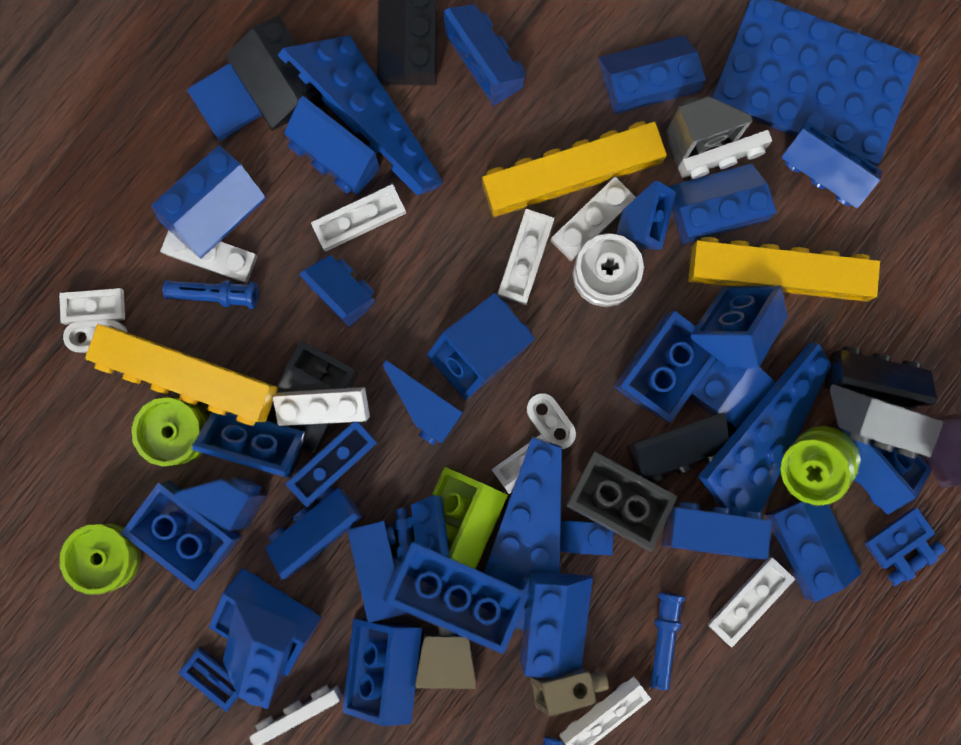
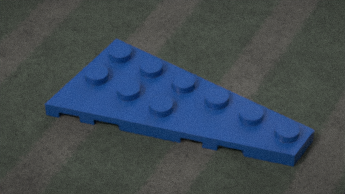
M350 35L286 47L281 50L278 57L285 64L290 61L301 72L298 77L306 85L311 82L322 93L321 100L355 134L360 131L371 142L368 147L376 155L381 152L392 163L391 170L416 195L439 188L443 180Z
M809 342L698 476L719 506L731 509L730 515L743 517V511L762 512L781 472L782 458L796 441L831 367V363L819 344Z
M532 436L484 570V574L526 593L528 592L530 571L560 573L562 446ZM526 603L515 627L523 630Z

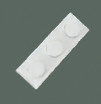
M766 130L683 159L678 167L682 179L691 176L692 179H697L708 174L711 168L717 166L720 169L731 167L737 163V159L747 156L748 159L757 158L765 153V149L772 142L769 131Z
M614 177L550 241L572 262L578 256L585 243L600 235L636 197Z
M393 184L311 222V225L323 250L326 252L406 214V210Z
M528 209L525 210L497 296L524 305L527 304L554 222L553 217Z
M168 231L160 251L170 257L245 284L249 281L258 257L254 253L220 241L200 259L170 231Z
M365 387L277 392L273 396L278 426L367 421L370 417Z
M769 557L707 625L730 647H733L791 585L795 578L773 557Z
M632 677L627 682L619 685L616 691L606 699L596 703L578 721L572 722L559 736L565 745H594L649 702L651 698L636 678Z
M325 685L311 693L312 699L308 702L301 704L298 700L283 709L284 715L274 720L272 716H269L256 723L254 726L257 730L249 736L252 744L262 745L340 702L343 695L338 685L331 689Z

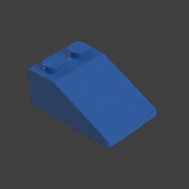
M716 358L689 399L712 416L724 412L727 427L735 432L776 382L760 367L752 369L728 367Z

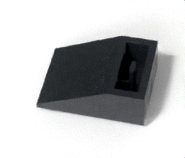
M301 340L284 370L277 386V392L352 388L359 373L348 365ZM273 401L267 421L278 424ZM332 423L284 426L304 431L302 447L315 454Z

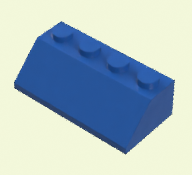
M411 542L392 576L383 600L389 605L504 654L529 593Z

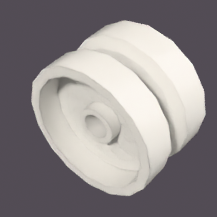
M611 233L597 235L586 242L578 253L573 269L575 288L582 298L593 305L602 307L618 305L630 297L642 280L644 270L642 255L636 245L624 236ZM609 268L612 271V274L606 275V270L602 269Z

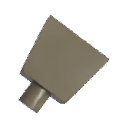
M438 626V633H425L415 688L476 689V676L470 639Z
M583 668L576 669L558 678L530 677L536 708L548 716L593 705L596 703L594 693L605 691L609 688L604 671L590 674L588 670Z

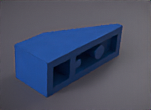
M386 360L383 367L416 427L421 430L419 436L431 445H434L436 441L443 444L463 413Z

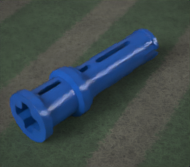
M165 280L163 284V297L168 300L219 302L223 307L244 305L248 306L249 309H255L258 303L259 289L256 282H250L247 285L233 284L231 280L222 281L221 284Z
M658 592L657 597L660 598L658 617L654 619L658 632L650 687L656 688L657 686L658 690H670L676 633L682 628L683 623L680 621L682 602L686 601V596L669 592Z

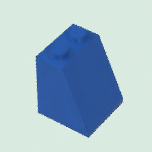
M494 293L445 330L426 356L466 401L518 357L535 338L529 328L511 312L509 305Z

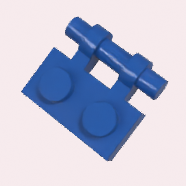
M432 495L412 504V517L410 518L407 508L396 510L397 520L394 522V529L399 537L398 559L401 560L410 546V532L414 531L416 544L445 557H450L442 497Z
M918 508L910 509L863 542L881 568L886 569L894 564L896 571L887 576L894 586H897L904 580L906 582L910 581L915 577V572L925 565L931 566L938 561L937 557L946 551L939 541L931 546L926 542L927 539L936 533ZM916 548L918 555L907 562L903 556Z

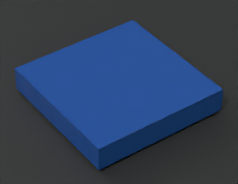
M230 63L187 89L219 141L262 116Z

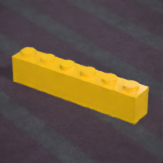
M640 121L629 126V130L620 133L617 130H612L602 134L600 139L589 142L588 139L574 143L572 148L561 151L559 148L552 149L544 153L542 158L533 161L532 158H524L517 161L514 167L508 169L496 167L487 171L486 176L482 177V186L493 218L612 180L614 177H622L662 164L667 154L656 123L646 124L645 121Z
M703 237L701 241L697 240L691 248L688 282L722 286H782L784 293L868 302L876 298L878 294L880 261L870 260V256L865 254H853L851 257H842L837 251H822L821 254L809 253L810 250L803 247L791 248V251L779 250V246L775 244H762L761 247H752L746 241L737 240L731 241V244L719 243L717 238Z
M102 324L96 325L85 356L86 360L95 363L94 368L110 374L114 370L124 373L122 377L124 380L136 384H141L142 380L152 384L150 389L163 394H169L170 391L180 394L179 400L194 405H197L198 401L209 405L207 410L220 415H226L228 411L237 415V421L250 426H254L255 422L267 421L273 404V396L278 389L277 386Z

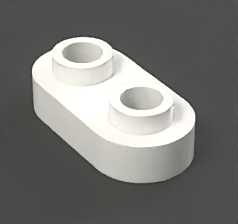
M114 320L79 321L67 326L63 334V340L68 349L78 353H87L97 324L112 326L125 332L127 330L123 324ZM85 333L87 336L84 343H80L78 340L79 335Z
M548 394L533 396L527 404V415L546 441L562 446V449L571 446L576 437L575 428L554 398ZM544 404L547 407V413L539 415L536 412L537 405ZM556 429L564 430L565 438L563 440H557L554 437Z

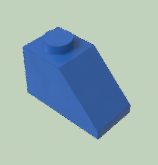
M654 181L623 209L616 235L624 236L633 242L638 249L662 250L676 192L663 183Z
M560 520V552L613 555V531L597 522Z

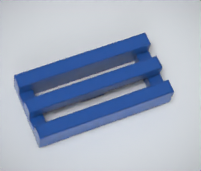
M199 647L178 673L227 712L239 697L235 690L197 661L200 658L232 684L225 666L203 648ZM191 667L195 668L230 697L228 701L189 669Z

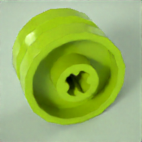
M179 398L154 399L145 404L134 418L131 429L133 444L139 455L151 464L164 467L190 463L203 454L192 450V445L208 420V416L198 404H190L179 400Z
M819 426L812 427L800 434L783 456L780 470L783 483L792 495L802 502L812 505H828L841 499L859 472L861 459L858 447L847 434L836 428Z
M115 523L86 525L75 530L65 540L60 552V569L64 579L75 590L85 594H103L126 586L136 576L141 565V549L121 534L125 527Z

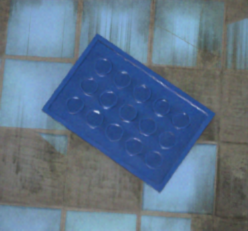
M750 0L712 98L749 114L754 121L796 136L805 122L808 121L877 167L882 160L920 57L777 1Z

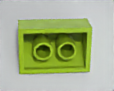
M444 467L432 495L442 497L450 555L447 558L476 569L508 495ZM413 536L411 542L415 543V536Z

